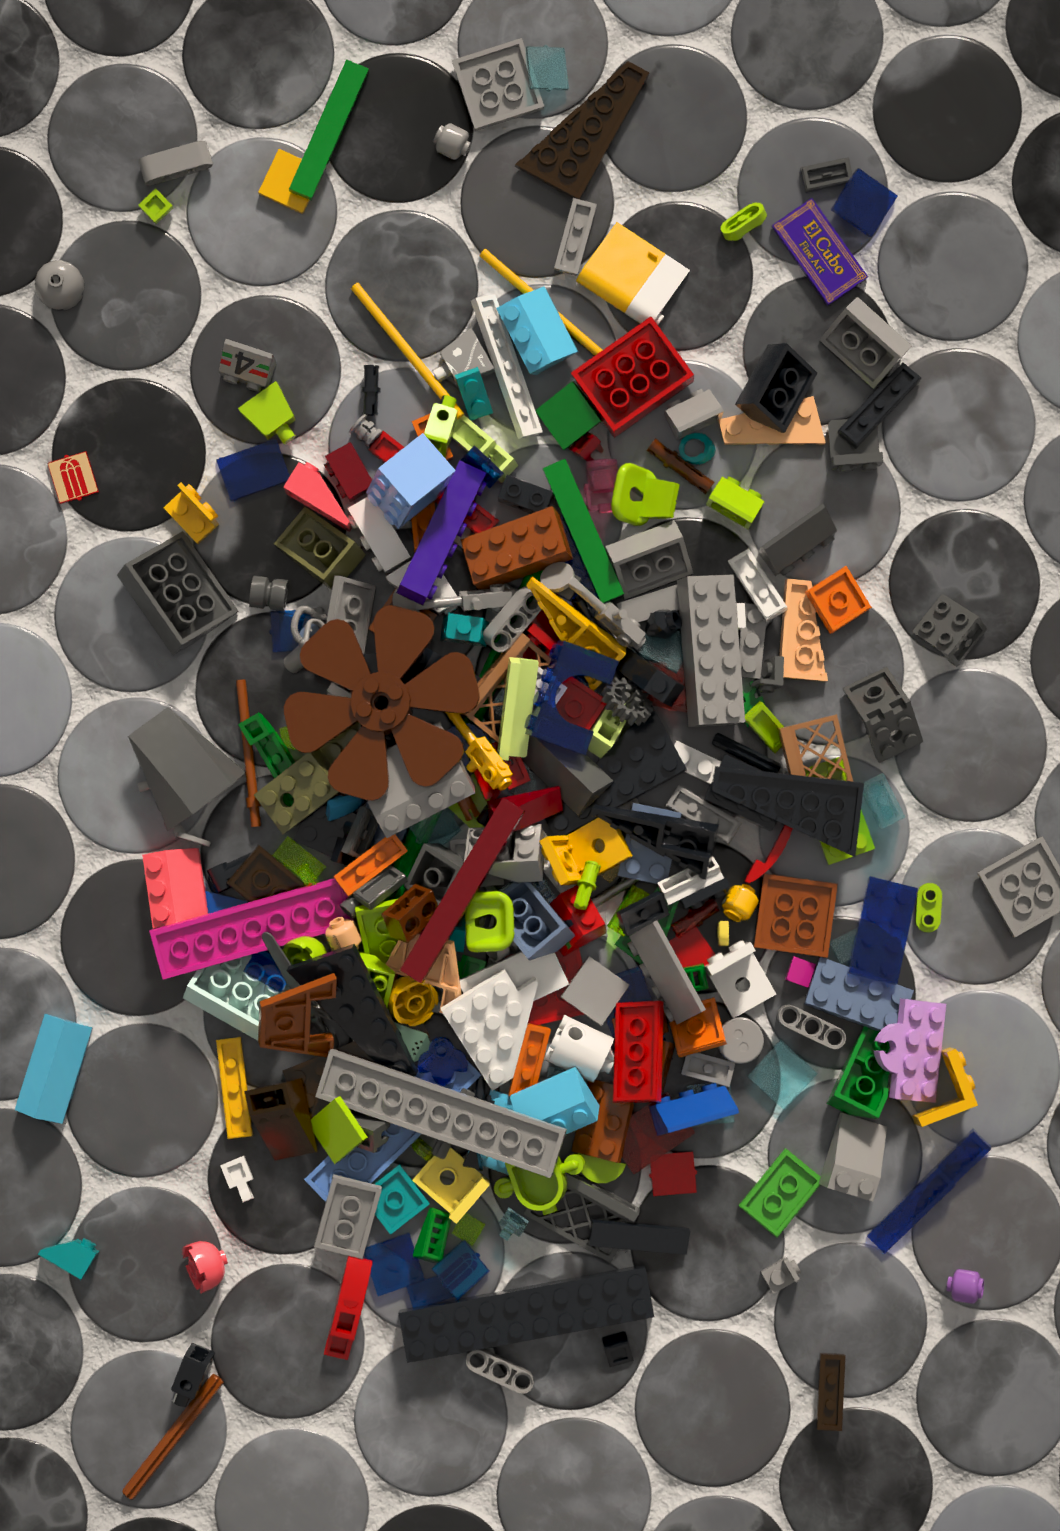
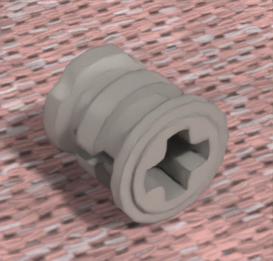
M364 414L351 427L349 433H356L358 435L357 438L360 441L364 440L365 446L369 447L378 438L382 430L376 429L372 421L368 422L366 420L367 415Z

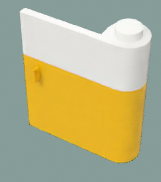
M616 222L586 263L576 282L641 324L649 317H652L659 326L664 318L661 314L663 308L690 270Z

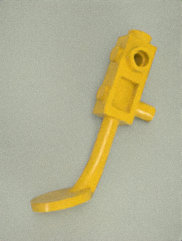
M446 712L452 723L470 745L465 751L471 759L466 766L467 770L475 772L478 769L483 779L489 783L492 789L499 788L502 791L512 784L510 777L513 773L486 737L476 738L460 714Z

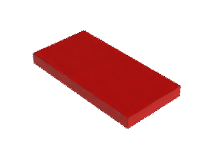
M663 1001L616 1003L613 1103L661 1102Z

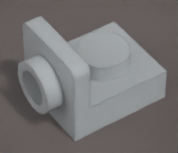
M787 1257L760 1271L773 1294L793 1282L797 1283L800 1281L798 1274L801 1271L795 1260L789 1261Z

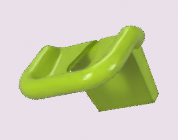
M625 463L619 468L616 475L611 501L612 513L617 520L633 526L644 525L649 519L673 518L680 484L658 480L650 470L632 463ZM633 487L643 494L642 501H632L630 499V491Z
M500 891L477 892L465 911L466 946L471 952L503 951L514 940V908L512 900L508 895ZM488 914L495 916L497 924L493 929L480 928V917Z

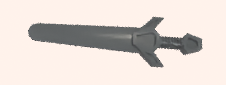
M264 932L262 940L288 987L293 989L301 986L286 971L291 966V963L273 935L269 932ZM311 1001L310 1023L313 1022L319 1034L332 1033L334 1038L333 1049H336L339 1046L337 1036L328 1030L321 1017L329 1020L333 1018L316 1001Z

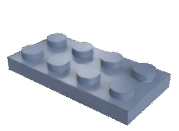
M820 957L804 1005L880 1032L887 1025L897 1023L900 998L911 1000L914 990Z

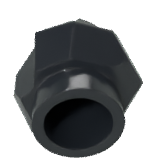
M657 610L650 613L645 628L646 633L650 637L671 638L677 632V629L682 627V620L676 610Z

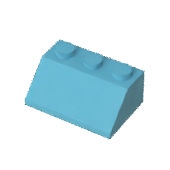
M545 287L517 296L496 308L530 374L537 375L578 352Z
M576 1066L510 1095L514 1111L567 1129L566 1134L598 1120L600 1105Z

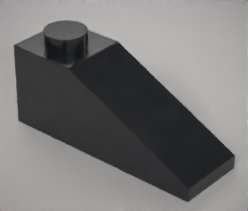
M626 647V655L614 666L616 670L640 688L670 707L673 706L685 688L684 685L628 647Z

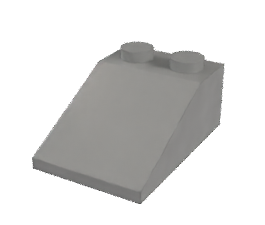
M840 1112L819 1184L826 1188L873 1202L881 1178L887 1126Z

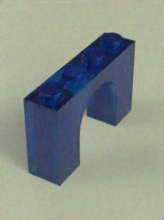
M558 640L557 644H554L551 648L549 667H546L542 673L541 681H543L541 690L537 691L534 696L533 705L535 707L532 715L529 714L525 721V734L586 755L594 731L569 723L561 717L555 702L557 690L564 680L574 675H583L605 684H611L619 661L572 643Z

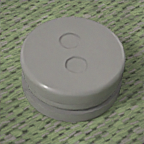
M736 1017L722 1025L727 1045L719 1046L718 1049L727 1060L733 1063L744 1064L758 1057L763 1048L764 1037L760 1027L754 1021L743 1017Z

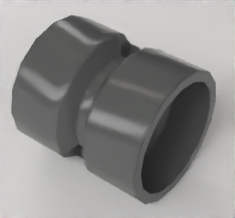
M254 575L250 589L249 607L264 609L268 605L272 610L284 612L289 581L274 579L272 582H269L267 577Z

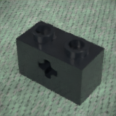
M506 475L498 496V502L532 514L549 507L553 492Z

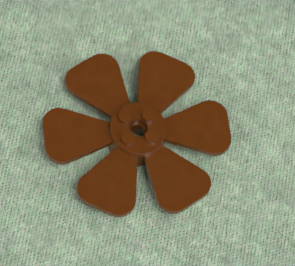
M392 605L382 607L374 617V635L378 672L372 674L354 630L344 620H330L301 648L300 661L305 669L353 692L351 698L309 692H296L290 695L284 704V716L293 747L302 753H313L355 723L359 722L362 725L328 770L329 784L334 790L368 801L381 799L389 789V772L385 735L393 734L409 776L419 786H434L462 759L464 748L457 736L412 715L413 708L456 714H467L473 711L478 705L480 694L471 660L465 654L451 652L406 684L401 681L434 637L435 627L433 621L427 615ZM382 698H387L389 701L387 708L383 710L377 709L378 701Z

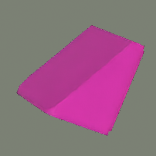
M792 956L785 980L808 988L816 964Z

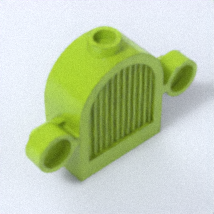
M571 1154L562 1163L559 1156L551 1178L505 1163L510 1178L503 1177L495 1183V1194L500 1198H508L515 1192L516 1197L525 1207L531 1210L542 1211L543 1215L557 1211L556 1204L564 1197L567 1190L566 1173L576 1175L582 1172L585 1167V1160L579 1154Z

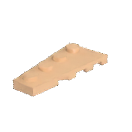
M814 396L803 399L785 433L756 422L745 413L718 420L724 445H825L826 443Z
M785 579L783 601L788 610L782 613L779 656L784 657V678L827 682V673H825L823 663L824 655L819 639L820 630L819 626H817L815 615L816 610L805 594V591L812 587V582Z

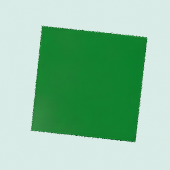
M575 381L570 382L535 410L563 450L569 448L603 421Z

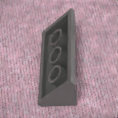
M542 716L531 721L527 756L521 757L522 761L549 788L559 786L562 801L580 816L614 781L560 728Z

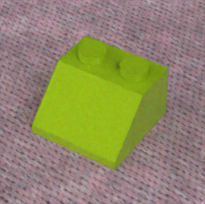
M722 476L708 498L706 506L748 530L765 501L761 499L762 495L752 489L746 491L741 488V483L730 476L726 479Z

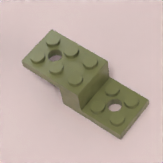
M359 722L352 725L319 750L305 754L254 794L282 834H286L310 814L326 804L328 800L342 794L334 790L329 784L328 770L362 727ZM285 793L293 796L294 803L292 806H287L283 802Z

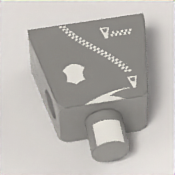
M472 328L468 329L440 352L444 364L432 370L439 383L452 376L457 386L455 375L478 367L481 377L494 373V367Z

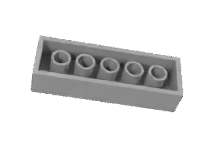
M734 575L687 576L677 580L679 613L682 620L681 639L688 727L726 726L745 723Z

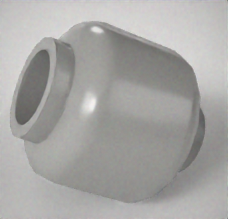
M448 123L445 127L441 125L433 141L436 144L437 152L453 160L458 159L461 154L466 156L471 146V142L468 141L469 133L451 123Z

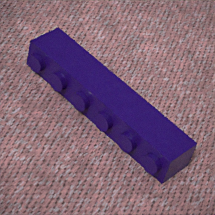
M459 460L456 466V471L444 491L396 592L422 606L426 598L432 600L437 586L433 584L437 577L442 579L447 565L443 563L446 557L452 558L457 544L453 542L456 536L462 537L467 526L463 521L466 515L472 516L477 505L473 500L476 494L482 495L487 484L483 481L486 472Z

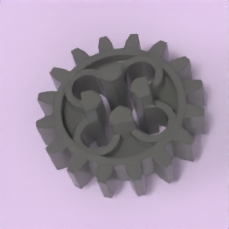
M616 677L612 681L609 680L601 692V695L604 696L601 701L607 703L605 709L612 710L613 717L619 716L620 722L627 720L629 725H632L634 722L640 725L642 722H646L653 711L651 707L653 702L647 699L649 694L643 693L641 691L642 688L639 686H634V682L627 683L625 678H622L620 681Z

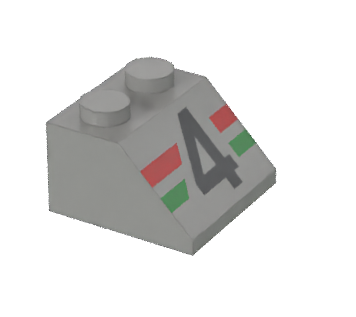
M225 339L219 373L223 376V380L228 383L237 385V382L247 384L246 388L260 392L261 389L264 390L269 386L277 363L271 353Z

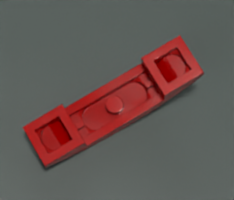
M787 825L783 826L765 863L757 859L754 860L743 882L749 884L771 868L786 847L793 828Z

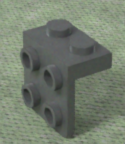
M848 419L831 420L828 423L831 470L838 469V472H851L853 468H863L864 471L876 470L877 466H881L883 463V452H879L877 427L855 449L837 433Z

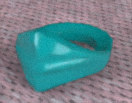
M703 433L686 435L679 445L681 458L695 465L710 461L716 451L711 438ZM692 439H698L705 444L704 453H700L695 457L687 456L684 448L686 443Z

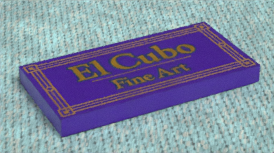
M813 198L772 225L774 232L827 306L868 279L865 271Z

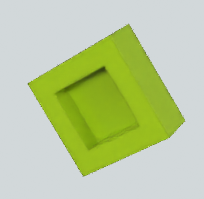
M156 188L138 204L139 208L155 224L173 209V205Z

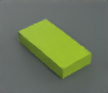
M759 701L745 714V722L773 753H776L782 747L777 728L784 726L764 703Z

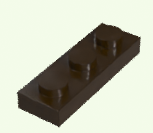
M820 1353L817 1430L842 1431L845 1354Z

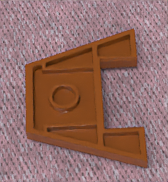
M335 973L259 1001L258 1043L260 1047L328 1057L330 1049L334 1047V1038L332 1033L310 1035L311 1001L336 998L337 978Z

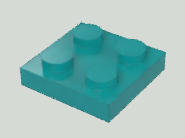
M401 1164L374 1183L375 1185L382 1186L375 1215L390 1235L430 1204Z

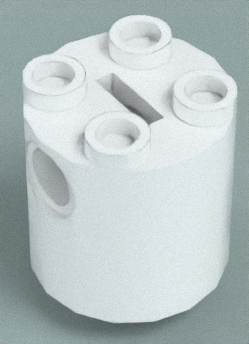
M564 1015L544 1057V1060L565 1070L576 1066L584 1079L594 1083L598 1073L606 1072L609 1074L614 1064V1054L611 1050L614 1038Z

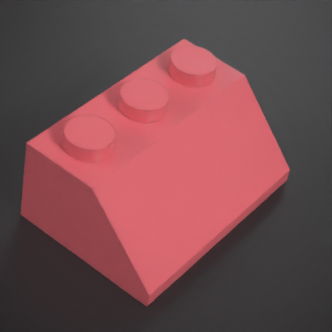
M199 848L164 850L142 855L152 927L154 929L208 914Z

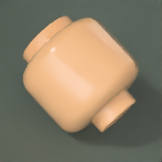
M338 917L329 923L330 926L326 929L325 936L332 951L351 944H355L357 949L359 948L361 935L353 920Z

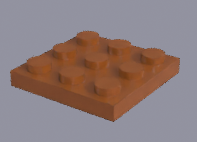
M764 873L753 947L828 958L838 884Z

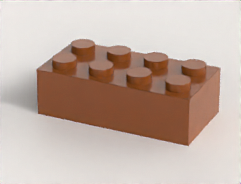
M553 506L460 539L473 584L479 590L490 589L492 584H506L542 571L553 563L567 562L573 559L560 514Z

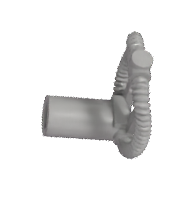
M300 606L296 609L291 620V633L295 641L299 643V646L284 659V665L288 671L297 673L304 668L300 661V651L303 645L310 639L311 625L316 624L321 628L324 623L326 624L327 616L323 608ZM306 613L311 615L313 619L306 622L302 639L298 631V622L301 615Z

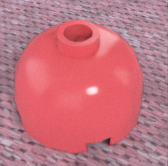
M205 1241L194 1242L182 1248L183 1258L188 1257L189 1265L185 1266L196 1290L200 1289L201 1294L213 1289L223 1280L225 1275L224 1265L228 1264L223 1250L218 1251L215 1245Z

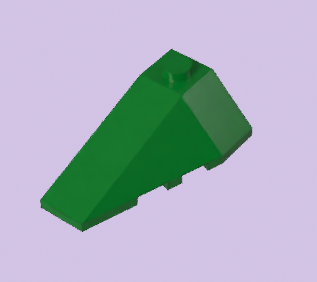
M865 1026L862 1027L826 1104L848 1115L873 1119L879 1118L888 1098L889 1088L887 1087L888 1075L890 1074V1072L883 1070L878 1065L874 1056V1051L876 1050L888 1053L890 1049L888 1041L885 1043L875 1041L879 1031Z

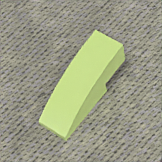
M465 415L456 421L452 439L499 482L503 483L506 475H510L518 467L514 458L498 446L490 436Z

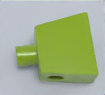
M276 381L238 408L242 416L267 440L277 434L282 443L287 444L295 438L296 435L288 425L296 419Z

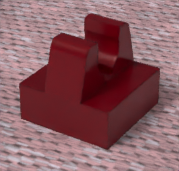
M589 432L576 441L569 449L575 456L589 463L595 462L591 457V453L594 450L601 454L604 451L600 444L601 441Z

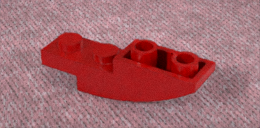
M348 1256L324 1348V1355L348 1360L364 1303L372 1260Z

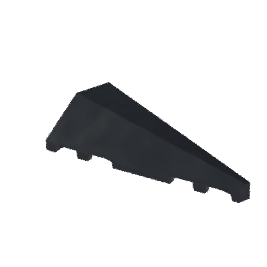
M596 804L592 807V817H599L609 823L610 827L615 830H622L629 834L630 838L663 857L666 855L678 862L680 867L688 868L699 874L700 878L706 880L715 849L719 824Z

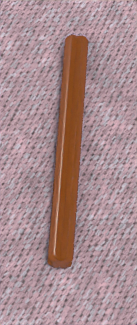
M212 1374L197 1393L195 1399H192L126 1484L122 1492L127 1498L135 1499L221 1388L224 1382L219 1376Z

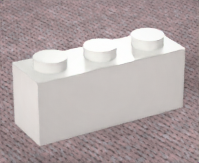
M368 497L347 508L350 513L347 518L352 528L356 529L358 527L363 536L359 537L366 551L371 549L375 555L372 561L378 571L384 570L387 575L411 561L408 551L393 526L385 519L384 512L378 506H374Z

